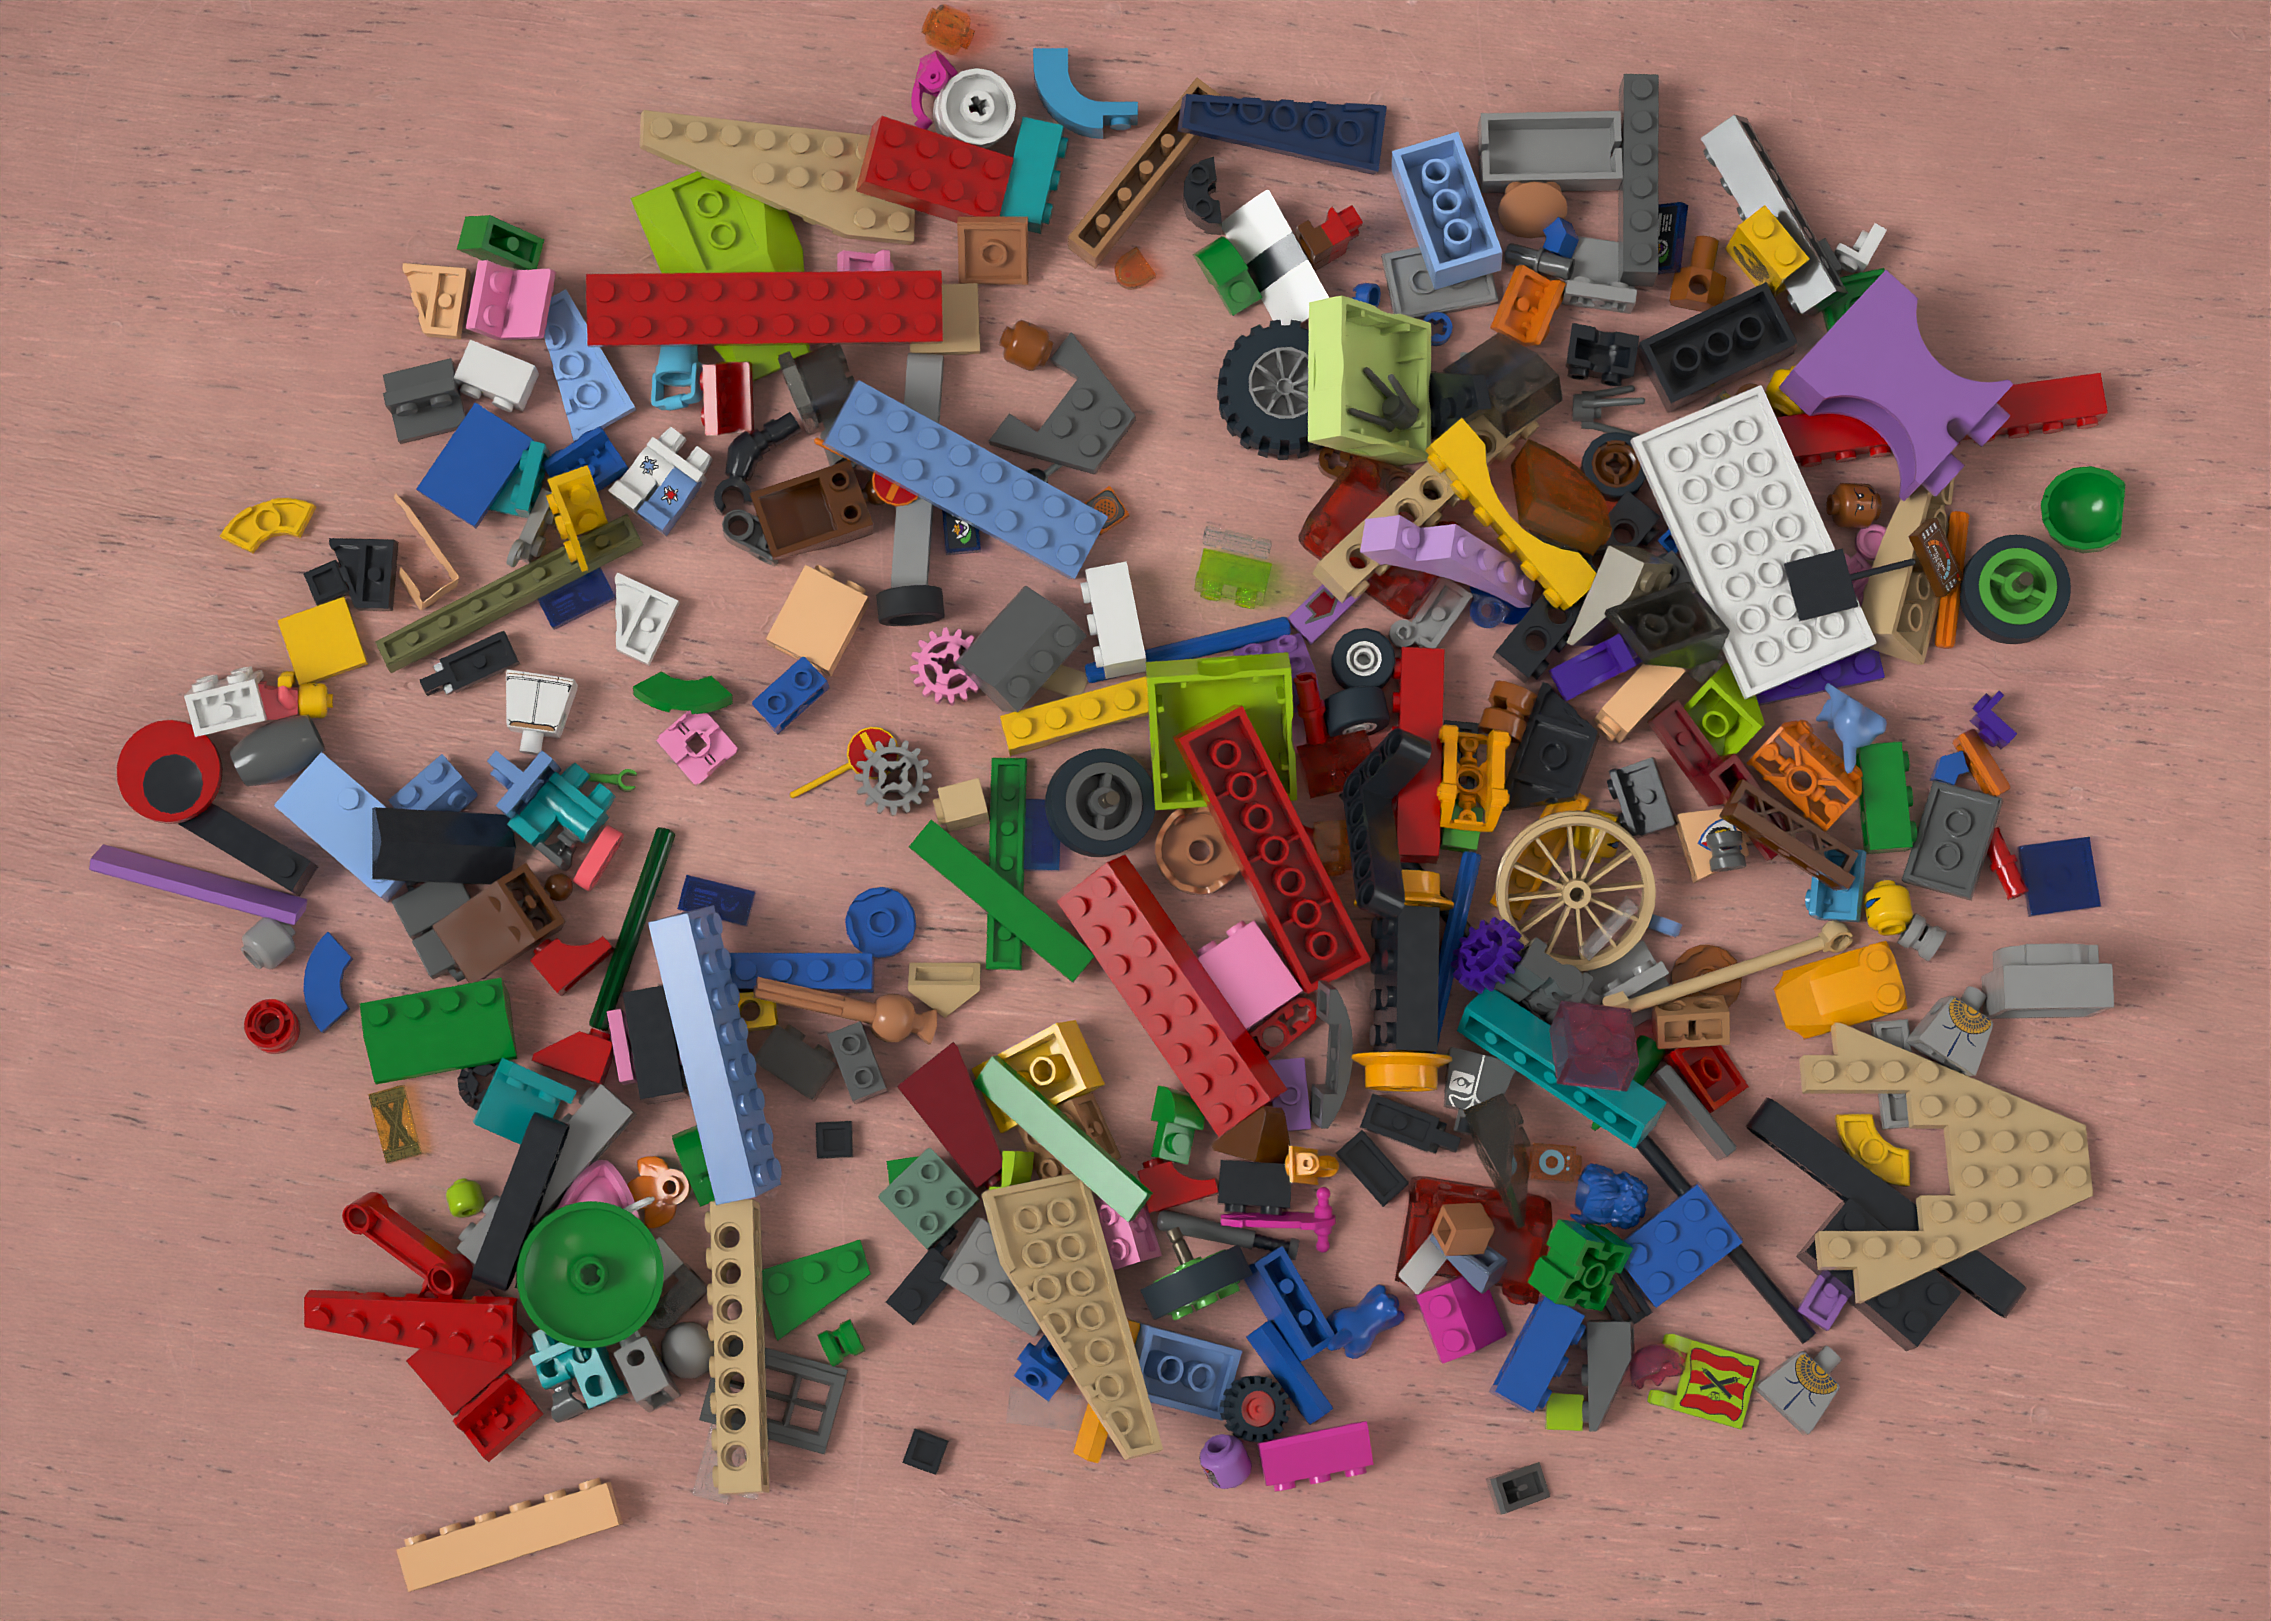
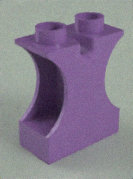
M1885 270L1792 369L1779 386V389L1809 416L1818 414L1846 415L1866 423L1877 431L1890 446L1897 461L1900 474L1899 498L1903 501L1920 485L1936 497L1965 466L1950 453L1959 442L1968 435L1982 447L2011 416L1997 401L2010 389L2013 383L2008 379L1998 382L1972 381L1960 377L1943 367L1928 351L1920 335L1916 316L1918 298Z

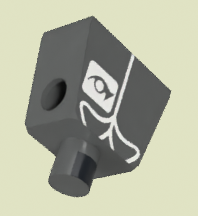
M1450 1047L1447 1056L1452 1057V1062L1446 1064L1444 1107L1458 1111L1454 1131L1474 1136L1479 1116L1488 1119L1495 1117L1515 1069L1500 1059Z

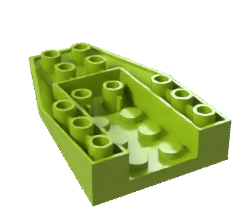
M696 171L630 198L661 273L805 272L803 249L787 210H778L731 189L730 185L719 180H711L701 176V172ZM810 345L713 346L726 362H751L753 381L811 358Z

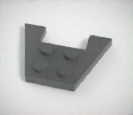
M1071 332L1052 356L1051 363L1077 381L1038 432L1009 413L989 439V444L1095 475L1134 424L1136 416Z

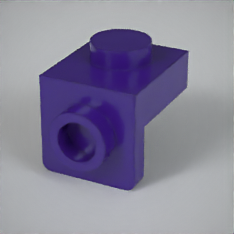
M1998 691L1992 697L1986 693L1973 706L1972 709L1976 714L1971 718L1970 722L1980 730L1978 734L1985 743L1991 747L1997 746L2002 749L2010 743L2017 733L1991 710L2004 696L2001 691Z

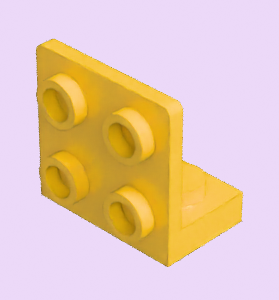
M588 465L547 479L552 493L546 495L552 514H560L554 518L561 539L569 538V541L563 542L570 562L577 560L582 572L589 569L577 535L608 523Z

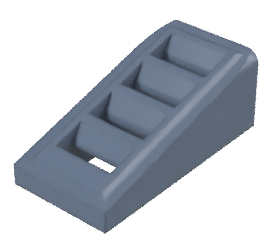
M1432 1234L1430 1241L1445 1256L1434 1234ZM1488 1245L1484 1254L1445 1256L1464 1278L1482 1294L1501 1279L1508 1263L1505 1257Z

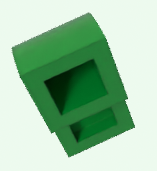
M1221 236L1193 254L1209 284L1214 286L1230 315L1234 316L1263 298L1247 271L1248 267L1241 255L1224 236Z
M1158 1086L1151 1121L1158 1122L1151 1157L1188 1165L1195 1130L1204 1129V1115L1188 1092Z
M697 1125L672 1135L679 1161L700 1207L715 1201Z

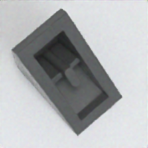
M1540 1462L1486 1478L1496 1513L1500 1515L1550 1497Z

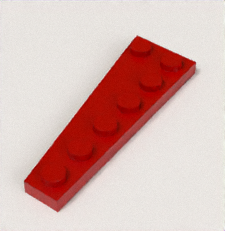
M309 1290L304 1297V1327L512 1366L516 1359L518 1298L473 1296L472 1300L454 1299V1295H439L438 1298H420L419 1294L406 1293L404 1297H389L385 1292L359 1293L357 1291Z

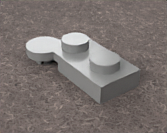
M1442 577L1412 622L1399 620L1391 626L1389 631L1391 642L1399 648L1410 647L1414 643L1422 648H1437L1473 595L1452 580Z

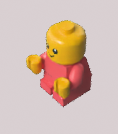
M283 671L278 677L277 686L267 685V681H260L258 683L267 717L266 720H277L297 715L298 713L299 715H309L311 718H324L327 715L328 708H333V694H328L325 684L302 683L299 688L292 687V684L295 683L294 671Z

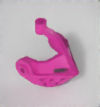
M938 50L920 58L911 97L912 110L918 118L914 125L925 130L932 125L933 121L926 116L923 110V92L937 97L947 82L958 74L954 66ZM969 107V110L972 113L975 108Z

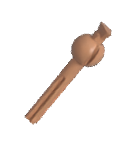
M757 977L756 985L753 989V998L867 1023L871 1032L884 1042H899L907 1038L910 1033H914L930 1045L937 1028V1009L922 1014L915 1013L913 1003L900 994H886L872 1003Z

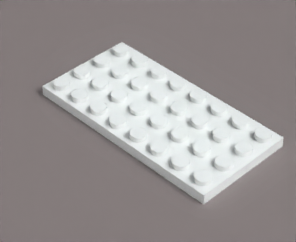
M1762 385L1631 439L1632 447L1745 700L1877 644L1859 602L1856 608L1799 622L1784 563L1834 551L1835 548Z

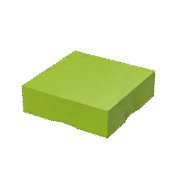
M1288 652L1145 662L1155 810L1207 807L1173 736L1235 704L1243 706L1290 801L1298 800L1296 757L1292 737V673Z

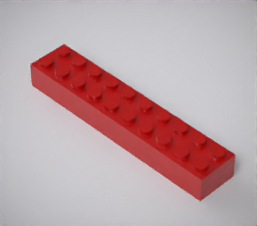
M942 270L586 274L588 347L941 344L943 342Z

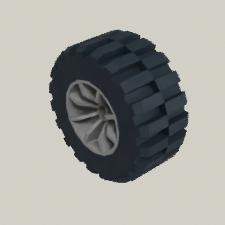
M1281 320L1270 321L1269 327L1263 328L1259 324L1251 328L1250 334L1247 337L1241 335L1234 342V348L1227 351L1223 359V366L1219 372L1217 400H1219L1221 418L1227 422V430L1232 437L1237 435L1240 438V445L1249 450L1252 446L1258 450L1259 456L1268 458L1270 453L1278 455V460H1288L1289 455L1297 454L1299 459L1308 456L1309 451L1314 448L1319 451L1324 447L1308 442L1309 330L1300 327L1301 321L1291 320L1290 325H1281Z

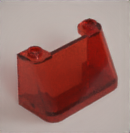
M1355 455L1307 516L1299 533L1298 540L1305 550L1320 561L1391 496L1379 487L1381 478L1378 474L1379 470L1374 463L1366 459L1362 460ZM1404 511L1398 513L1410 522H1414V518L1410 513ZM1440 521L1436 526L1460 525L1454 521ZM1349 558L1353 567L1358 569L1365 568V564L1360 558ZM1392 565L1381 576L1375 572L1367 580L1370 585L1364 592L1395 615L1410 620L1442 577Z
M1416 1176L1410 1179L1396 1262L1395 1281L1409 1287L1399 1277V1273L1432 1233L1442 1205L1481 1203L1495 1227L1488 1246L1508 1260L1502 1277L1495 1286H1501L1503 1295L1513 1304H1538L1540 1292L1530 1285L1528 1280L1539 1257L1547 1256L1549 1246L1546 1243L1553 1228L1552 1204L1547 1198L1530 1193L1426 1176ZM1448 1259L1434 1274V1276L1455 1278L1462 1275Z

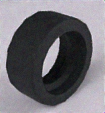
M930 585L901 586L876 594L880 624L886 626H913L936 622L945 617L943 592L940 587Z

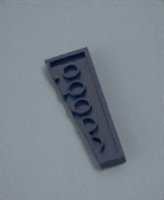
M1186 94L1182 97L1178 131L1374 175L1379 171L1387 106L1345 103L1344 105L1326 104V102L1322 101L1305 103L1286 99L1270 101L1250 97L1239 99L1232 96Z

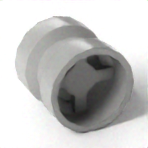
M1915 913L1913 920L1906 926V930L1901 933L1897 943L1906 949L1912 947L1918 951V955L1921 958L1930 961L1943 942L1947 931L1939 926H1930L1926 923L1924 917Z

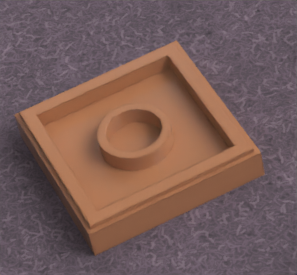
M958 217L959 284L1028 285V217Z

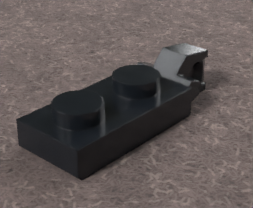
M501 631L439 659L440 662L433 666L436 673L419 681L427 696L442 690L445 691L446 695H450L519 665L520 662L506 632Z
M1373 1093L1360 1128L1425 1153L1436 1154L1438 1147L1456 1153L1462 1139L1444 1132L1447 1124L1439 1121L1440 1118Z

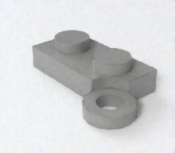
M541 489L519 539L514 542L510 549L506 562L507 565L515 567L519 560L529 564L534 556L539 557L546 543V538L543 537L548 525L553 526L555 524L554 517L559 516V513L556 515L552 514L546 495L552 492Z

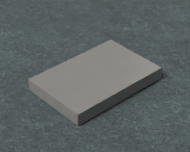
M1419 247L1385 253L1381 256L1393 314H1403L1421 319L1432 312L1447 314L1498 303L1493 273L1434 290Z

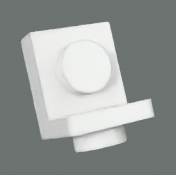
M1874 223L1869 233L1862 230L1853 249L1839 243L1834 254L1842 269L1850 273H1855V271L1862 273L1887 229Z

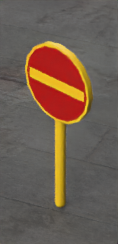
M878 727L861 729L852 736L847 746L848 763L790 792L789 796L796 798L851 768L856 774H863V770L859 769L856 764L858 761L867 762L868 759L865 757L864 751L868 749L875 753V743L877 741H880L884 748L888 747L890 738L894 737L888 731ZM888 754L882 756V758L888 762L898 761L899 755ZM871 767L869 779L876 780L878 779V773ZM889 770L884 771L886 775L891 773Z

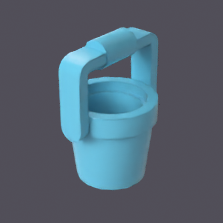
M697 346L660 347L658 365L655 367V373L652 375L651 404L654 407L672 411L688 407L689 404L698 403L702 399L703 391L700 387V374L703 371V364L698 361ZM664 384L675 387L691 386V393L678 394L664 399Z

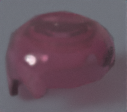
M1651 1344L1638 1349L1630 1363L1631 1386L1641 1390L1645 1380H1651L1656 1386H1660L1666 1377L1682 1375L1686 1367L1682 1353L1675 1347L1666 1344Z

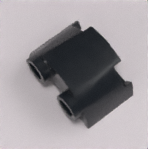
M1214 157L1201 160L1190 167L1184 181L1183 208L1187 219L1191 220L1196 227L1204 230V233L1221 235L1222 218L1220 202L1209 196L1211 193L1216 192L1215 182H1217Z
M1572 323L1566 360L1567 376L1576 380H1587L1588 377L1599 378L1604 385L1621 386L1622 379L1634 377L1639 336L1617 331L1603 332L1597 330L1596 327Z

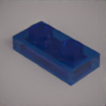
M1026 799L1024 871L1059 872L1060 840L1055 836L1048 823L1045 799Z

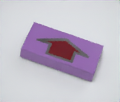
M1322 584L1287 619L1290 625L1312 645L1361 598L1362 594L1357 599L1350 596L1341 603Z

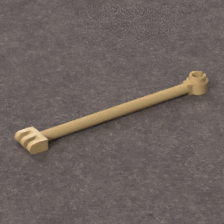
M1833 920L1823 926L1821 933H1818V937L1631 999L1627 998L1624 991L1606 996L1602 1000V1027L1605 1030L1611 1031L1629 1025V1014L1821 950L1823 952H1841L1852 943L1853 939L1851 937L1853 935L1844 923Z

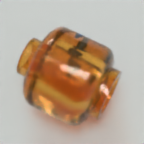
M942 4L937 9L931 8L929 10L921 33L925 35V43L928 46L948 55H955L961 47L966 50L968 49L975 30L970 28L971 18L967 13L947 4Z

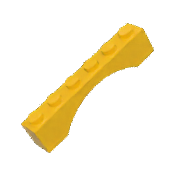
M1463 418L1458 420L1425 449L1429 454L1427 461L1439 474L1444 472L1452 481L1450 487L1453 492L1463 501L1467 498L1475 507L1473 513L1483 526H1491L1499 535L1496 538L1499 545L1508 554L1514 553L1522 562L1520 565L1521 570L1530 580L1535 581L1537 579L1546 589L1543 594L1551 605L1555 608L1560 606L1563 610H1566L1590 590L1597 573L1579 552L1560 549L1542 542L1526 532L1510 517L1499 501L1491 484L1486 464L1485 444Z
M1146 676L1023 709L1018 712L1001 715L1000 721L1010 756L1043 748L1093 729L1148 716Z

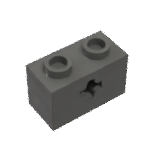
M861 1021L827 1034L854 1104L888 1092Z

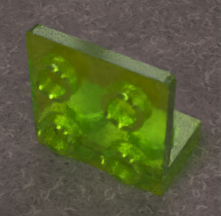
M1204 548L1199 571L1196 573L1194 591L1201 592L1200 597L1207 600L1220 601L1221 597L1235 600L1234 604L1236 606L1255 609V605L1263 606L1272 563Z

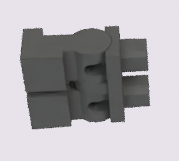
M1535 937L1522 950L1517 952L1522 957V960L1514 962L1513 968L1516 970L1515 973H1507L1505 975L1506 983L1496 982L1495 989L1516 1003L1525 1000L1535 1013L1545 1015L1543 1020L1550 1025L1555 1024L1561 1019L1571 1027L1576 1028L1583 1021L1585 1015L1591 1017L1596 1013L1603 1000V996L1589 987L1594 977L1586 972L1581 974L1576 967L1568 964L1562 965L1544 952L1547 944Z

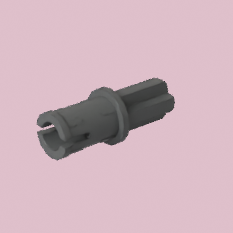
M1510 243L1504 255L1505 262L1516 266L1525 265L1538 274L1545 273L1563 278L1564 280H1570L1575 266V259L1547 253L1546 248L1542 247L1536 250Z

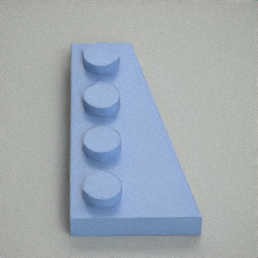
M565 289L551 297L544 338L575 442L583 433L594 430L599 426L604 429L636 411V408L601 348L588 347L587 324L567 290Z

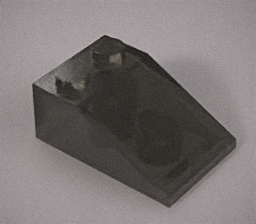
M1500 332L1443 369V372L1456 374H1485L1492 409L1483 415L1505 438H1508L1563 401L1559 375L1537 353Z
M1690 581L1608 608L1604 613L1645 665L1690 669L1715 660L1730 633L1729 628Z
M1501 1093L1463 1111L1477 1156L1519 1229L1525 1226L1530 1168L1526 1148L1531 1146L1524 1128L1522 1126L1519 1127V1125L1524 1123L1519 1108L1516 1104L1509 1105L1504 1094Z

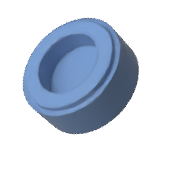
M1653 914L1647 928L1677 937L1680 934L1682 924Z

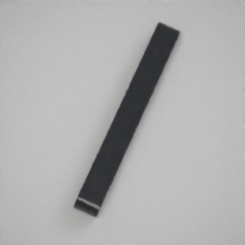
M1766 1097L1746 1125V1128L1752 1134L1844 1201L1851 1197L1889 1231H1919L1916 1204L1782 1105ZM1978 1250L1936 1269L1988 1309L2003 1318H2007L2027 1290L2020 1281Z

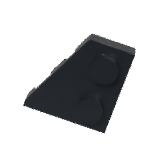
M329 538V545L335 551L341 566L339 570L343 580L349 586V595L354 608L359 611H393L399 542L394 539Z

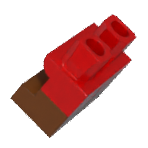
M1353 205L1339 213L1332 206L1327 213L1325 223L1314 228L1311 222L1307 220L1297 226L1295 237L1314 271L1319 270L1346 253L1349 241L1359 236L1358 228L1362 226L1363 221Z

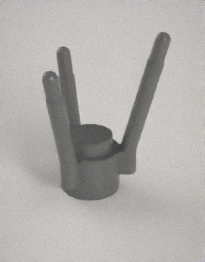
M1365 367L1363 372L1387 398L1382 405L1384 418L1354 408H1350L1348 413L1357 418L1380 425L1388 432H1392L1395 427L1398 430H1406L1413 426L1418 417L1419 408L1411 402L1393 374L1388 375V380L1398 396L1370 368Z
M1633 385L1598 391H1582V394H1573L1572 421L1581 422V429H1594L1605 433L1620 432L1637 437L1640 434L1594 422V419H1601V407L1640 405L1645 403V398L1601 399L1633 392L1635 390Z

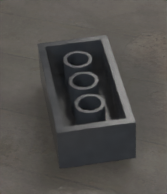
M1767 282L1640 341L1637 354L1667 413H1670L1794 354L1798 342Z
M1850 1197L1839 1203L1815 1234L1818 1231L1889 1230ZM1815 1234L1796 1256L1815 1274L1825 1278V1282L1832 1284L1839 1290V1294L1848 1298L1847 1301L1905 1351L1912 1350L1920 1345L1961 1294L1956 1287L1936 1270H1932L1870 1300L1856 1303L1853 1270H1818Z

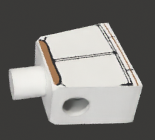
M507 669L506 723L510 731L522 733L519 752L538 755L542 749L544 736L552 738L561 737L578 688V684L574 679Z

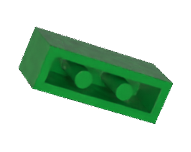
M1902 742L1876 743L1857 748L1855 765L1861 769L1863 774L1861 777L1862 793L1858 797L1863 850L1867 852L1866 855L1906 852L1913 847L1912 842L1917 840L1915 821H1910L1909 807L1913 806V791L1911 786H1906L1905 772H1909L1910 768L1908 751H1903Z

